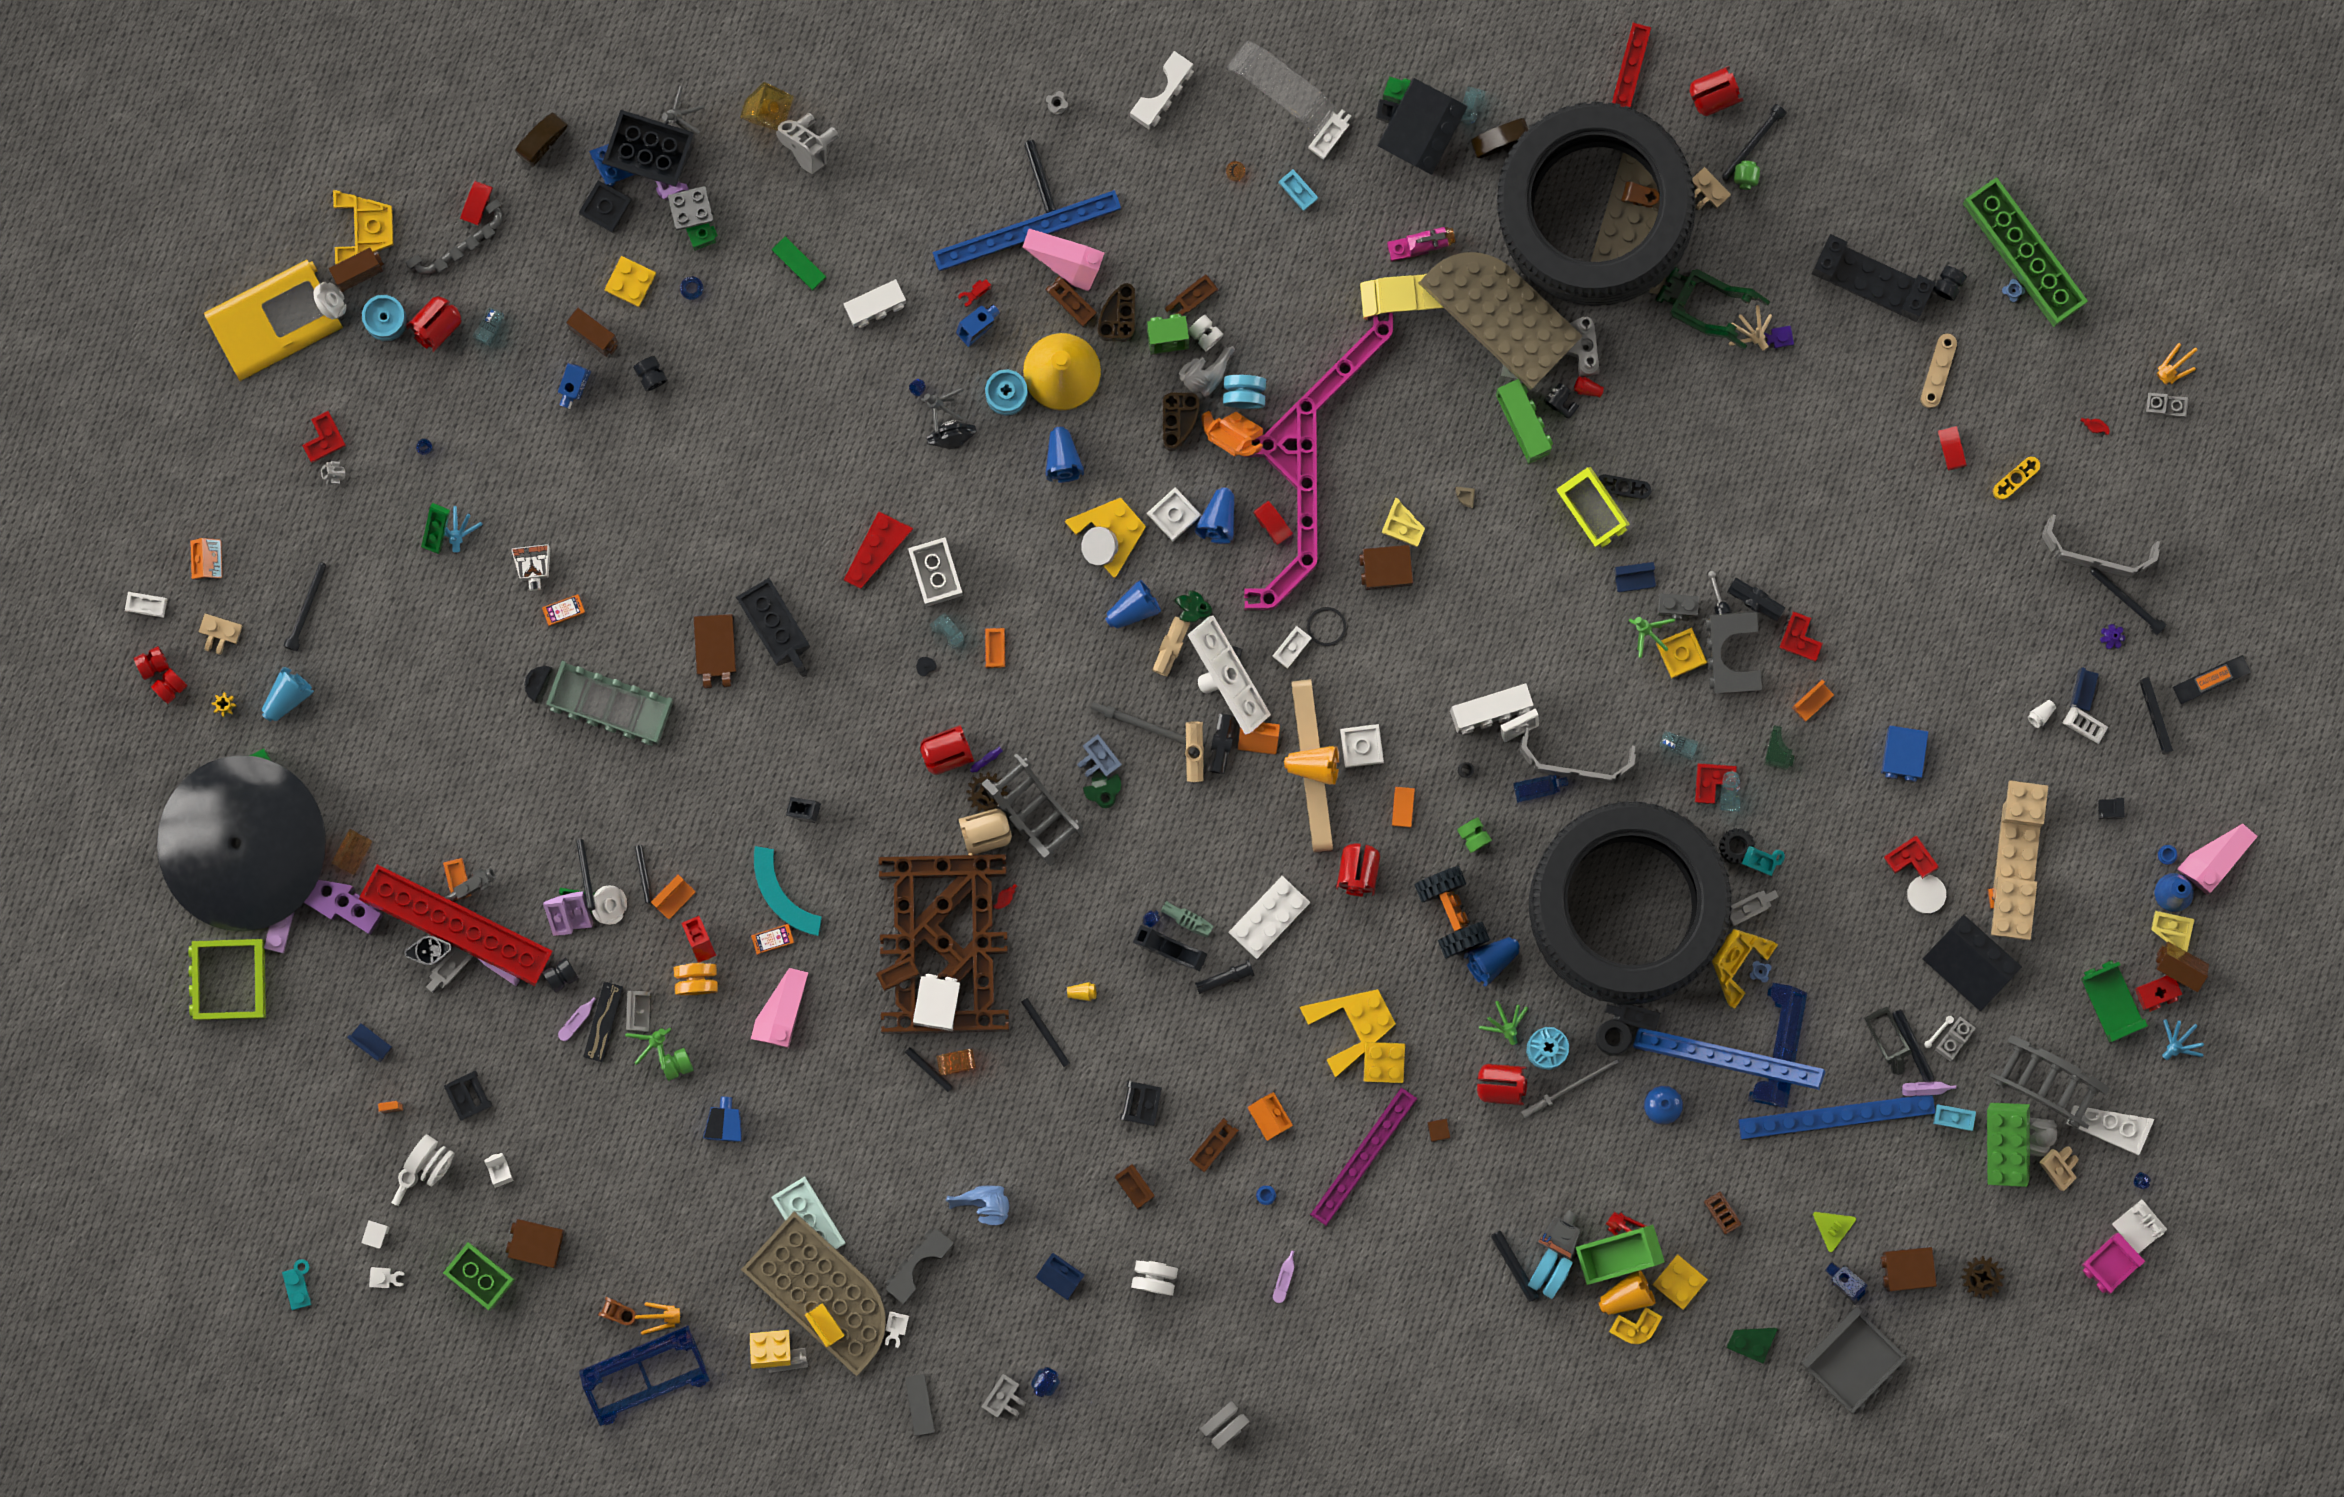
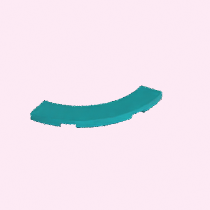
M755 846V876L767 904L783 921L802 932L819 936L822 916L808 913L788 899L776 878L774 849Z

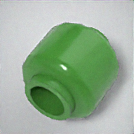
M1741 161L1740 164L1736 165L1734 182L1740 185V189L1751 190V187L1757 186L1759 183L1760 168L1756 166L1755 162Z

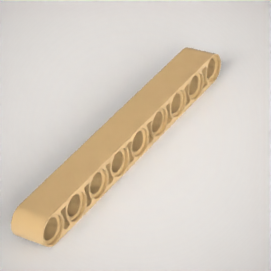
M1311 679L1292 681L1300 751L1320 748ZM1304 777L1313 852L1333 850L1325 783Z

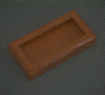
M911 956L876 973L884 992L920 975Z

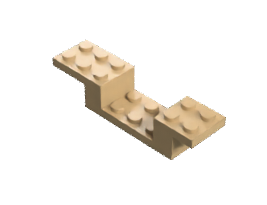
M2017 781L2008 782L2007 798L2002 809L1993 886V899H1995L1991 936L2031 940L2037 882L2034 880L2040 828L2044 825L2047 785Z

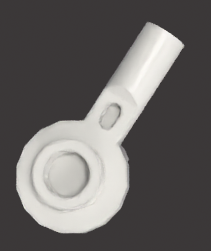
M406 1169L399 1173L400 1187L392 1201L394 1205L399 1206L407 1188L413 1187L417 1183L418 1174L413 1175Z

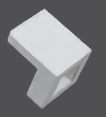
M368 1221L362 1243L381 1248L385 1234H388L389 1227Z

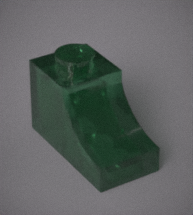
M1774 725L1764 765L1787 770L1789 766L1792 767L1795 755H1791L1792 749H1789L1782 740V727Z

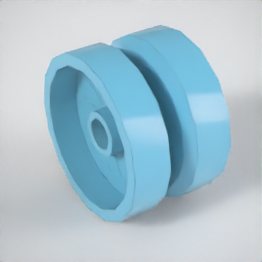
M377 295L364 305L362 321L369 334L375 339L392 341L400 337L405 331L407 314L401 303L394 297ZM384 315H387V319H385V320H382V319H381V318H384Z
M1009 369L999 370L987 380L985 387L986 401L989 407L997 414L1004 416L1014 415L1026 405L1028 398L1027 384L1024 378L1016 371ZM1006 390L1009 391L1007 396L1004 395Z
M1229 375L1224 377V388L1229 391L1223 395L1224 406L1239 409H1260L1265 407V396L1260 393L1266 390L1265 378L1252 375Z
M1548 1248L1528 1286L1538 1290L1544 1281L1547 1282L1543 1289V1294L1553 1299L1558 1289L1565 1282L1573 1262L1563 1257L1555 1266L1554 1263L1557 1260L1558 1254Z

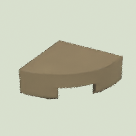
M1455 487L1456 496L1461 504L1463 503L1464 506L1473 509L1475 489Z

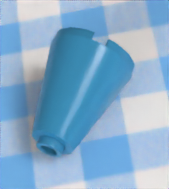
M283 667L280 670L262 707L263 717L270 722L272 720L278 721L314 692L306 680L298 674H290L292 670L287 667Z

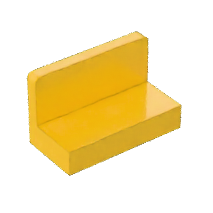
M823 1303L805 1314V1317L826 1347L831 1346L845 1336Z

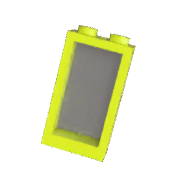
M1587 467L1556 489L1595 547L1601 545L1603 548L1611 542V537L1614 535L1619 537L1627 531L1626 527L1630 525L1591 467Z

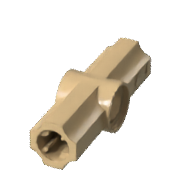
M1178 617L1173 619L1169 632L1162 641L1159 649L1160 653L1152 671L1168 677L1174 660L1181 651L1184 643L1183 639L1190 622L1181 621Z
M1186 722L1185 755L1187 781H1204L1203 722ZM1190 748H1198L1200 755H1191Z

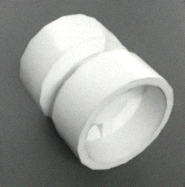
M1206 315L1200 317L1188 329L1190 336L1194 340H1199L1198 344L1205 352L1211 349L1224 335L1217 327H1212V321Z

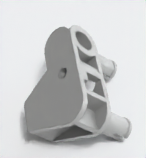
M807 113L797 122L793 120L782 122L778 126L776 135L779 141L793 152L801 168L810 174H814L827 164L826 145L838 138L839 135L833 127H830L829 130L820 136L809 131L807 128L816 121L812 114Z
M1581 317L1570 324L1582 337L1566 354L1577 358L1579 376L1590 377L1599 374L1595 326L1590 317ZM1583 346H1588V350H1584Z

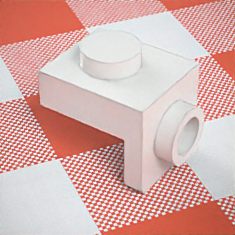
M503 1153L494 1154L484 1160L495 1188L513 1181Z

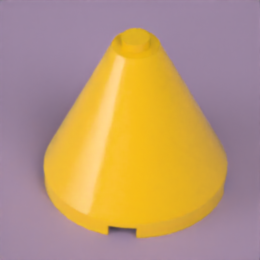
M1057 333L1042 338L1030 349L1024 362L1023 373L1027 389L1038 403L1053 410L1064 411L1077 408L1094 395L1100 382L1101 368L1098 356L1089 343L1072 334Z

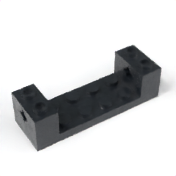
M1830 234L1811 274L1917 322L1936 282L1919 274L1915 279L1846 247L1847 241Z

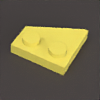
M1395 498L1382 533L1418 547L1425 528L1403 506L1401 501Z
M2155 911L2151 930L2166 942L2169 941L2187 952L2194 919Z

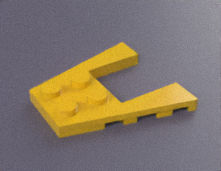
M1733 929L1726 937L1724 944L1712 960V963L1730 1007L1735 1009L1745 995V992L1732 978L1752 948L1763 959L1768 961L1778 946L1777 943L1737 929Z
M1378 989L1299 1007L1308 1025L1344 1008L1359 1037L1360 1043L1326 1059L1335 1077L1365 1052V1042L1378 1041L1396 1025Z

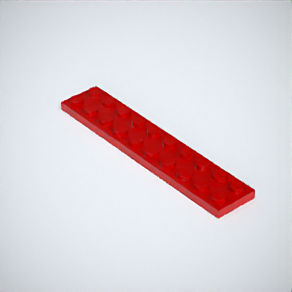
M378 864L359 897V900L434 937L442 939L452 946L533 986L538 982L553 952Z

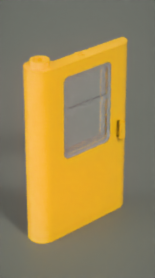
M305 260L204 312L239 381L343 328L339 319L326 317L315 303L314 290L320 283L315 275V272L318 270L313 261L308 262V260Z

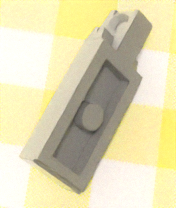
M1763 890L1733 904L1730 916L1732 926L1734 927L1771 907L1770 902L1779 897L1776 891L1765 894Z
M454 947L432 971V974L429 976L432 981L426 988L432 993L439 986L443 989L473 956Z

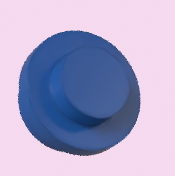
M2171 845L2162 846L2158 851V859L2163 864H2172L2177 859V851Z
M1265 1185L1257 1190L1256 1198L1259 1203L1270 1205L1274 1202L1276 1193L1271 1186Z

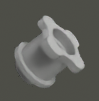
M1061 91L1046 97L1048 109L1053 114H1062L1068 107V102L1064 99V93ZM1059 102L1060 106H1054V103Z

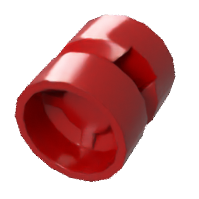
M159 646L149 650L147 655L142 653L134 657L135 664L144 680L155 676V672L161 673L169 669L167 660Z
M171 668L162 675V680L158 679L151 686L156 694L168 705L176 698V693H181L188 686Z

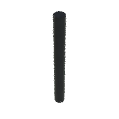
M578 839L576 844L587 909L592 911L595 909L585 844L583 839Z
M1026 998L1021 1001L1062 1066L1065 1067L1070 1064L1029 999Z

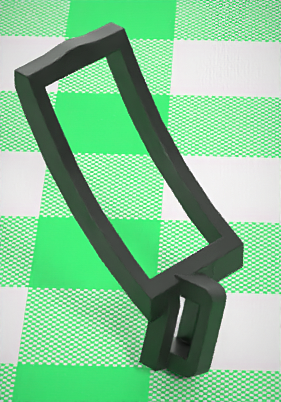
M1888 1007L1873 1012L1864 1019L1889 1065L1891 1064V1072L1902 1075L1905 1072L1904 1057L1912 1054ZM1886 1012L1905 1046V1049L1889 1057L1869 1022Z

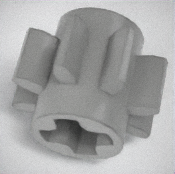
M339 461L326 462V465L322 467L321 477L327 480L326 484H340V481L344 479L345 469L339 466Z

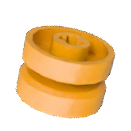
M692 963L675 966L674 977L680 980H687L675 984V995L717 993V981L705 980V978L717 975L716 964Z

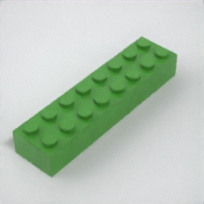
M1997 177L1964 200L1962 203L2053 327L2085 306L2088 302L2085 296Z

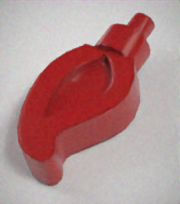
M2081 418L2080 420L2084 422V425L2092 433L2104 432L2105 435H2108L2110 432L2106 423L2100 419Z
M1014 884L1012 887L1010 886L1008 889L1002 890L998 895V903L993 905V907L1002 909L1009 905L1013 899V894L1016 892L1017 885Z

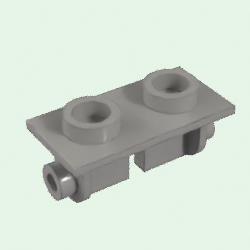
M805 1348L790 1350L791 1365L767 1367L769 1373L808 1367Z

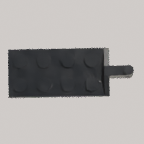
M767 578L738 595L736 599L776 666L792 661L799 674L805 677L807 670L799 657L810 648V645L770 578Z

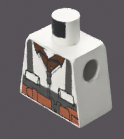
M547 544L512 548L520 580L529 581V591L541 590L540 579L549 577L550 546Z

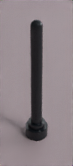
M1775 104L1770 109V117L1723 173V180L1726 181L1732 176L1736 165L1745 160L1776 121L1785 117L1787 112L1781 106Z
M324 562L318 565L292 635L285 639L283 647L298 652L300 647V640L298 638L326 569Z
M2097 568L2091 569L2090 573L2151 625V631L2156 636L2166 627L2167 624L2162 619H2154Z

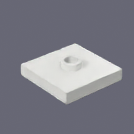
M1176 487L1147 512V515L1172 542L1202 516Z
M1536 709L1501 725L1503 741L1507 742L1523 734L1526 729L1531 730L1538 727L1539 716Z
M1379 724L1340 729L1345 768L1384 763Z

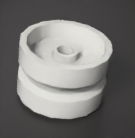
M1136 1260L1135 1271L1146 1275V1277H1134L1131 1288L1173 1296L1175 1286L1172 1283L1164 1282V1278L1176 1279L1178 1268L1166 1266V1264Z

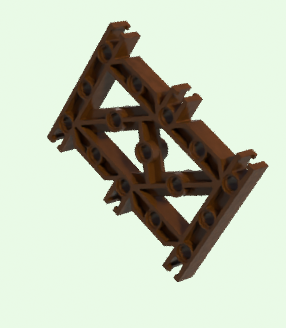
M1006 854L879 857V865H883V863L895 864L894 872L883 873V871H879V879H898L894 883V927L900 933L880 935V944H884V941H896V949L884 950L883 947H880V956H900L895 961V964L911 956L915 963V948L925 939L937 953L950 963L937 975V979L945 977L955 978L959 983L972 968L974 976V1010L955 1011L952 1031L913 1024L917 1002L914 977L909 979L911 985L906 989L901 988L900 984L895 986V1004L902 1012H881V1020H885V1018L897 1019V1027L885 1028V1026H881L882 1034L1009 1032V1022H1005V1026L993 1025V1017L1005 1016V1019H1009V1010H989L994 1005L993 960L987 955L1008 954V946H1004V948L992 947V939L1004 938V940H1008L1007 932H988L993 927L992 882L986 878L1006 877V867H1002V870L990 869V862L1003 861V864H1006ZM981 861L987 864V868L982 871L976 868L977 863ZM941 862L947 863V870L939 871L937 869L938 864ZM901 863L909 865V869L906 872L898 870ZM914 878H956L914 921ZM972 891L973 940L963 949L939 924ZM980 900L987 901L988 906L985 909L977 907V903ZM907 902L910 906L908 910L901 911L899 904ZM939 902H948V908L940 910L938 908ZM980 939H986L989 942L985 948H980L977 944ZM904 940L910 942V947L906 950H902L899 947V944ZM941 940L949 942V946L946 949H941L938 946ZM987 978L989 984L986 987H981L978 984L979 979ZM986 1016L990 1019L987 1026L979 1024L981 1017ZM904 1018L911 1020V1025L907 1028L900 1025L901 1020Z

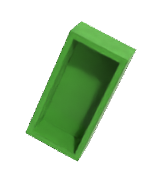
M1517 379L1497 388L1496 397L1528 464L1549 455L1553 442L1550 436L1544 433L1543 428L1545 426L1540 417L1537 418L1535 414L1536 407L1534 402L1528 400L1526 386Z
M1989 1104L1987 1109L1988 1185L2027 1187L2030 1180V1104Z
M1654 1225L1576 1247L1587 1285L1665 1262Z

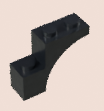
M1140 925L1133 941L1134 944L1149 952L1161 955L1176 964L1199 972L1208 955L1201 950Z

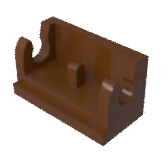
M1133 1164L1115 1176L1137 1209L1155 1197Z

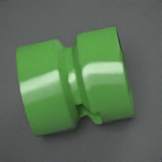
M1478 817L1457 829L1461 838L1466 839L1465 845L1470 853L1477 851L1492 841L1487 831L1482 830L1484 826Z
M685 1048L676 1050L674 1056L670 1054L663 1056L666 1067L663 1071L668 1081L678 1078L680 1072L687 1074L694 1071Z

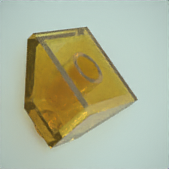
M763 82L745 100L740 118L752 124L778 131V126L787 119L793 95Z

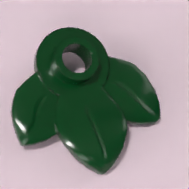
M1190 590L1188 596L1181 595L1174 600L1184 610L1179 618L1181 621L1193 623L1198 619L1204 620L1208 618L1212 613L1210 604L1205 602L1203 596L1196 591Z
M1096 771L1092 777V786L1083 787L1085 797L1090 801L1097 802L1102 808H1110L1115 803V795L1121 790L1120 777L1116 774L1108 780L1104 774ZM1107 795L1110 800L1103 802L1102 797Z

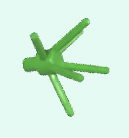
M1637 617L1635 620L1629 619V622L1636 625L1639 631L1637 647L1639 658H1642L1644 638L1647 635H1650L1665 651L1668 650L1664 643L1652 632V628H1662V625L1673 623L1675 619L1649 623L1641 617Z
M1496 1001L1495 1003L1504 1026L1488 1017V1021L1497 1028L1479 1026V1029L1503 1033L1505 1038L1509 1039L1510 1044L1515 1045L1518 1043L1516 1027L1527 1012L1528 1007H1525L1519 1015L1520 1005H1517L1513 1022L1508 1023L1499 1001Z
M661 1028L652 1035L625 1034L626 1037L649 1040L650 1045L635 1061L636 1065L654 1047L658 1049L662 1070L666 1069L663 1057L665 1056L663 1042L665 1035L671 1031V1028L666 1030Z

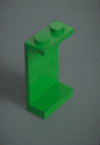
M2113 960L2102 964L2103 969L2096 971L2093 968L2084 972L2085 976L2081 978L2109 1043L2148 1026L2146 1020H2142L2118 967L2120 963H2113Z

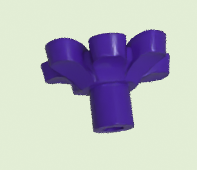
M2109 624L2108 629L2103 628L2101 634L2104 636L2100 638L2101 643L2107 642V649H2112L2113 645L2117 649L2120 648V641H2125V636L2121 635L2123 628L2118 627L2116 629L2114 624Z

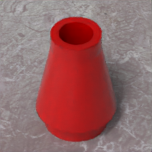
M1579 376L1574 385V391L1580 395L1600 398L1604 390L1603 386L1598 385L1585 376Z

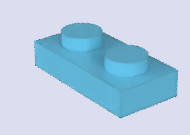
M1293 169L1278 182L1303 211L1318 200L1316 194Z
M1937 1104L1933 1124L1973 1131L1976 1111Z

